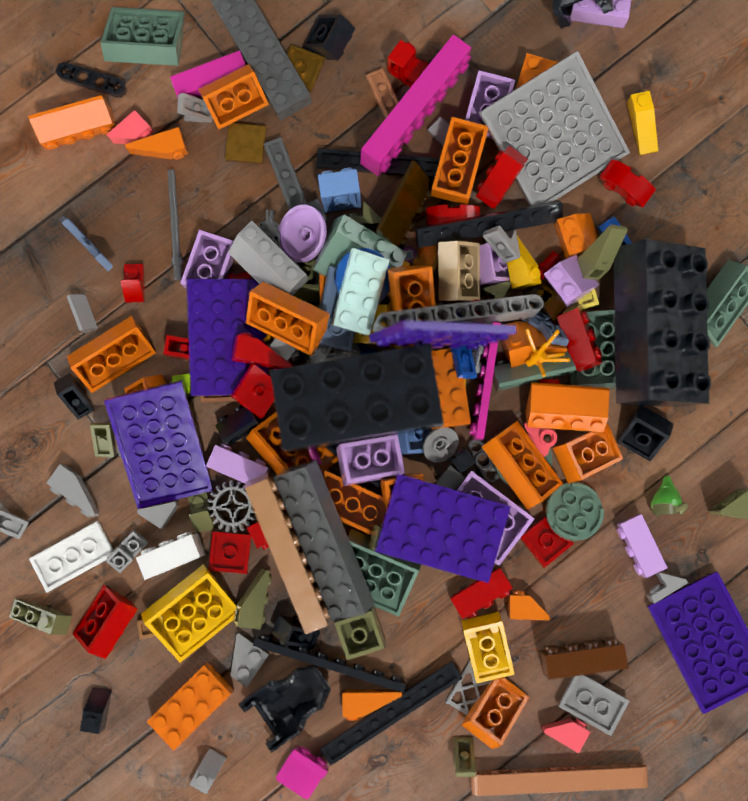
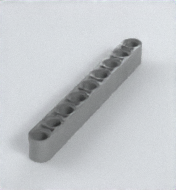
M532 294L384 312L377 317L373 330L375 333L387 328L383 327L380 322L390 327L399 323V320L420 321L418 318H423L426 322L488 324L534 317L544 304L540 296ZM456 313L461 314L463 318L458 317ZM437 315L442 316L444 320L439 319Z

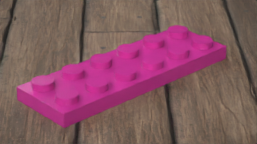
M493 322L491 325H501V323ZM498 342L488 343L480 357L483 360V365L480 373H478V378L481 380L475 390V397H478V400L472 410V416H475V420L470 425L469 430L472 440L480 441L484 439Z

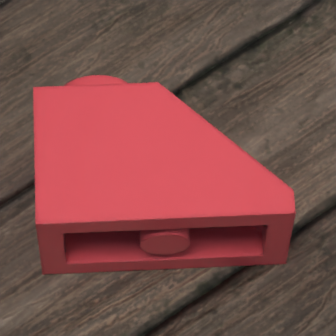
M134 110L111 130L107 136L114 144H127L149 137L153 131Z
M568 718L543 725L541 728L545 734L577 753L580 752L590 734V731L586 728L587 724L579 719L574 721Z

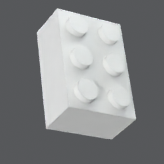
M186 532L177 536V541H174V539L167 540L159 544L160 548L156 549L155 546L141 551V556L136 557L144 580L205 556L206 552L198 533Z

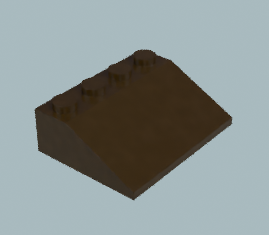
M413 160L377 227V235L402 249L408 240L405 238L408 231L412 232L416 225L414 221L416 216H420L425 207L422 205L425 198L429 199L432 191V181Z

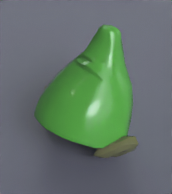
M667 475L664 476L662 485L654 495L649 509L657 517L660 514L680 513L682 515L686 511L688 503L682 502L679 491L674 486L671 477Z

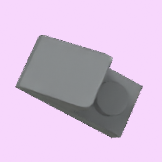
M185 93L178 94L177 113L184 115V121L212 122V116L204 100Z
M499 225L484 232V239L504 263L520 257L515 230L505 233Z
M0 507V532L20 539L29 522L11 514L6 508Z
M658 572L656 576L662 585L658 584L649 590L650 593L646 596L650 602L656 603L688 582L686 579Z
M210 748L189 785L207 794L227 757Z

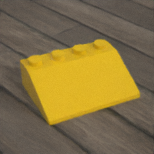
M203 564L142 612L141 615L144 624L181 663L234 620L237 605Z

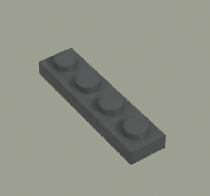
M279 137L264 143L289 210L295 206L306 204L307 202L282 138Z

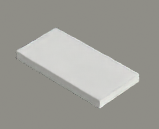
M96 521L34 555L29 560L46 593L101 564L114 549L99 521Z

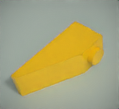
M650 91L631 94L626 104L639 156L658 152L655 112Z
M517 236L520 257L507 262L511 288L526 289L541 284L538 264Z

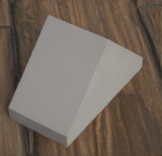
M179 502L139 509L137 513L155 526L163 529L179 507Z

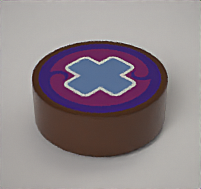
M405 246L402 249L407 252L404 261L410 263L411 266L416 263L418 252L412 246Z

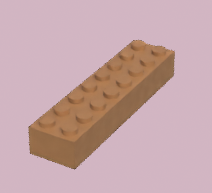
M268 473L246 481L245 490L305 634L328 626L327 619L330 616L324 601L321 602L322 597L317 584L313 583L315 582L310 566H306L307 560L303 549L298 547L300 546L295 530H291L292 524L288 513H284V503L280 494L277 495L276 493L277 486L273 476L270 477Z

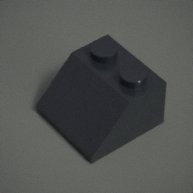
M341 14L318 15L302 47L325 57L327 60H339L344 54L346 45L352 38L355 27Z
M243 405L237 407L234 410V414L230 416L227 414L218 419L219 423L215 425L224 444L232 445L248 435L252 429L260 424L257 416Z
M639 405L627 422L617 443L651 461L670 438L674 423Z

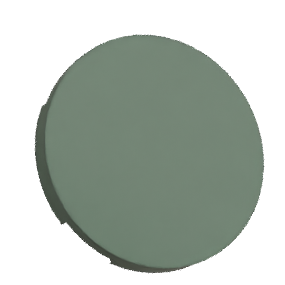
M573 482L561 485L550 494L546 502L545 514L551 529L558 536L570 541H580L594 535L599 530L604 518V509L597 496L598 494L592 488L582 483Z

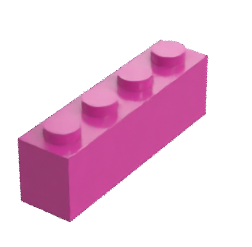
M237 51L173 75L170 79L177 97L178 94L185 93L198 98L201 97L198 89L246 65L241 52Z

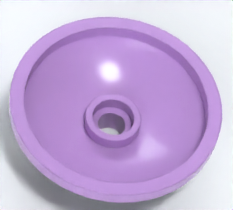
M298 205L290 209L283 217L279 226L281 234L280 249L292 261L298 263L308 262L315 258L323 248L327 230L325 219L320 211L309 205Z

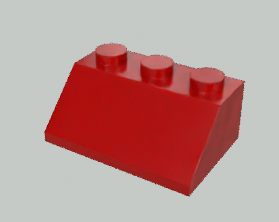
M103 585L72 634L87 653L106 659L138 608L107 585Z

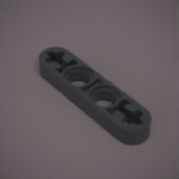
M66 62L60 63L56 67V74L64 82L117 98L123 97L127 92L125 83L119 78ZM66 69H67L70 73L73 74V76H72L71 74H68V73H65V74L63 75V74H62V71H66ZM86 73L87 79L83 82L78 81L79 75ZM98 79H104L105 84L102 87L95 85ZM111 84L114 87H118V85H120L121 89H118L116 92L115 89L109 85Z

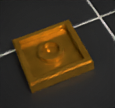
M290 45L287 56L307 90L312 92L325 57Z
M229 124L225 161L263 164L266 126Z

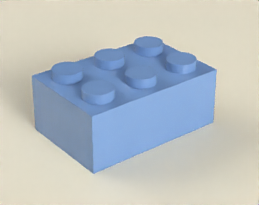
M344 168L340 172L324 171L318 175L324 213L361 208L357 169Z

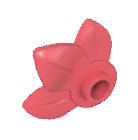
M526 422L524 427L528 433L527 435L543 457H545L550 447L557 441L556 432L553 429L527 427ZM545 434L550 435V441L544 440Z

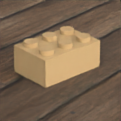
M464 241L438 242L439 301L480 300V243Z

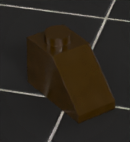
M543 283L526 288L522 292L524 295L536 294L540 296L544 304L540 311L553 321L567 309L560 295Z

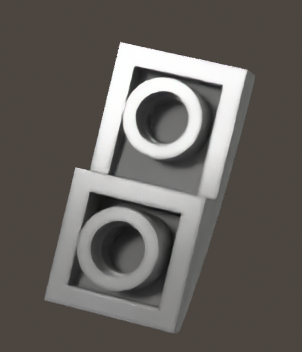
M133 529L105 561L121 573L148 544V541Z

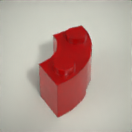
M612 159L599 176L604 183L603 186L607 190L621 195L628 205L643 208L656 189L644 176H637L632 173L630 166Z
M464 204L454 208L448 205L427 207V225L479 216L480 207Z

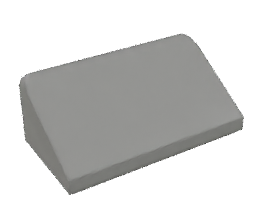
M67 295L78 329L85 334L96 330L98 327L86 295Z

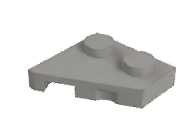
M239 632L236 635L231 677L247 688L269 653L264 649L253 646L254 642Z

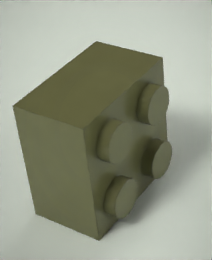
M374 605L364 615L334 622L347 660L385 648L386 640Z

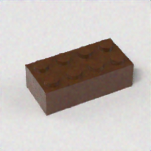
M614 637L602 638L601 642L585 640L580 645L570 642L563 644L564 647L556 648V645L545 646L544 650H539L543 674L548 680L629 669L625 644L618 639H614Z

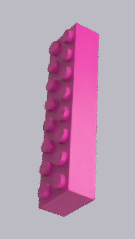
M455 35L451 36L361 149V165L378 177L382 172L385 173L389 169L390 161L400 155L404 144H409L413 138L412 134L414 131L421 129L425 122V117L427 115L431 116L436 109L435 105L437 102L444 100L447 95L446 91L449 87L452 89L455 86L460 73L463 75L469 67L468 62L471 59L470 52L472 47Z

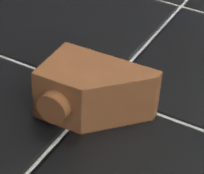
M402 458L405 475L418 472L423 474L425 482H436L435 477L438 475L432 466L428 467L425 463Z

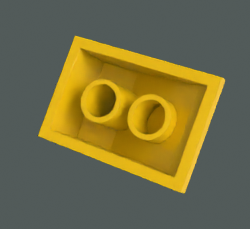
M495 612L469 620H461L476 683L515 675L500 613Z

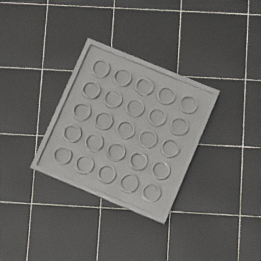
M578 51L567 56L479 112L500 151H505L511 146L528 158V161L515 180L530 206L557 200L604 170L612 159L618 161L630 153Z

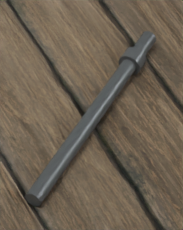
M168 170L173 252L171 266L174 268V281H181L183 259L180 257L175 170Z

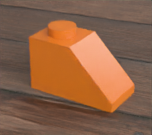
M514 590L513 594L508 595L509 619L550 620V616L531 596L525 594V591Z

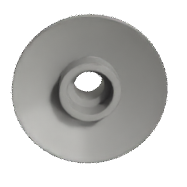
M448 427L437 428L431 431L423 443L425 457L436 463L450 458L456 452L459 443L456 432Z

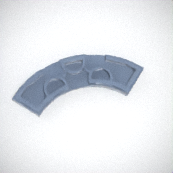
M63 216L60 219V222L107 271L113 268L110 261L103 256L99 249L86 238L67 216Z
M539 311L532 318L521 319L538 329L547 341L556 330H559V334L551 344L567 346L569 340L559 325L555 326L550 322V317Z

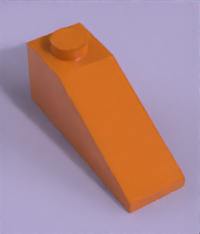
M179 127L125 144L128 152L135 155L178 160L188 154Z
M393 689L343 690V717H347V720L350 721L359 720V717H364L400 698L402 692Z

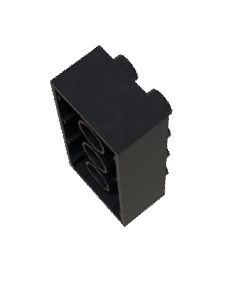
M650 239L637 241L619 248L614 259L616 404L662 407L709 404V390L711 388V378L708 369L710 339L707 330L709 299L706 290L708 260L705 248Z
M430 343L270 371L283 451L288 453L438 428L444 425Z

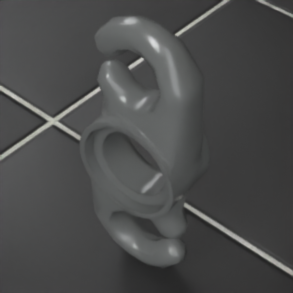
M471 440L468 447L471 449L475 443L483 446L485 442L483 440ZM481 447L478 451L471 450V454L476 461L475 465L482 479L487 483L496 482L499 478L498 473H495L491 479L486 475L488 471L495 472L496 468L484 449ZM481 455L489 458L487 466H481L478 463V458Z

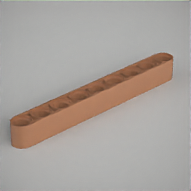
M640 763L476 771V777H471L472 795L475 796L648 787L647 765Z

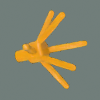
M528 328L525 330L533 351L530 355L531 358L526 360V365L528 367L534 364L538 365L542 377L546 376L542 365L543 362L570 361V358H555L564 356V352L547 355L545 353L547 347L559 334V330H556L538 350Z

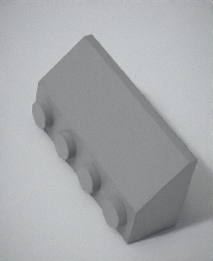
M253 221L237 235L228 251L259 284L265 282L292 296L309 280L307 275Z

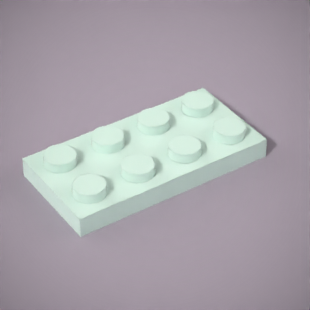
M355 248L351 249L331 325L370 336L389 264L388 259Z

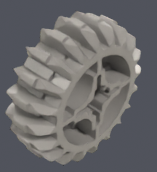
M230 480V486L228 487V484L223 482L224 489L216 486V490L219 493L211 492L215 499H208V502L213 503V506H208L207 510L214 511V513H210V517L216 516L213 524L221 522L218 526L219 529L226 525V532H229L231 527L233 532H237L239 526L240 530L243 531L245 530L244 523L248 527L251 526L249 519L256 521V517L252 516L255 512L245 490V484L241 487L242 482L238 481L235 486L234 480ZM236 490L242 492L248 502H240L237 498ZM230 491L228 501L225 504H219L221 497ZM232 501H234V504L243 505L242 507L235 508V512H233L232 508H225V506L232 504ZM249 508L246 516L238 522L239 511ZM219 510L228 511L232 522L225 520Z

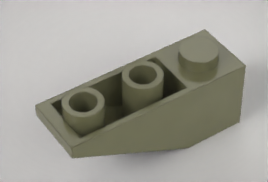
M610 225L577 259L583 278L599 280L611 268L627 233V227Z
M261 568L237 603L234 625L237 627L261 629V624H264V606L267 605L269 597L267 587L271 584L272 580L270 570Z
M14 599L9 618L50 635H67L72 616L59 610Z

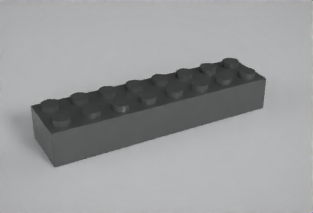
M209 0L238 51L241 52L244 61L253 69L264 95L278 119L281 121L311 104L310 93L255 0Z
M314 460L283 470L274 476L273 479L332 622L366 614L375 603L317 461Z

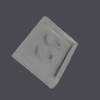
M581 675L572 677L558 706L612 736L629 700L589 677Z

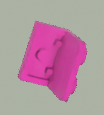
M296 744L278 772L276 780L302 798L309 799L320 780L324 779L327 774L329 765H327L324 759L310 754L311 752L304 746Z

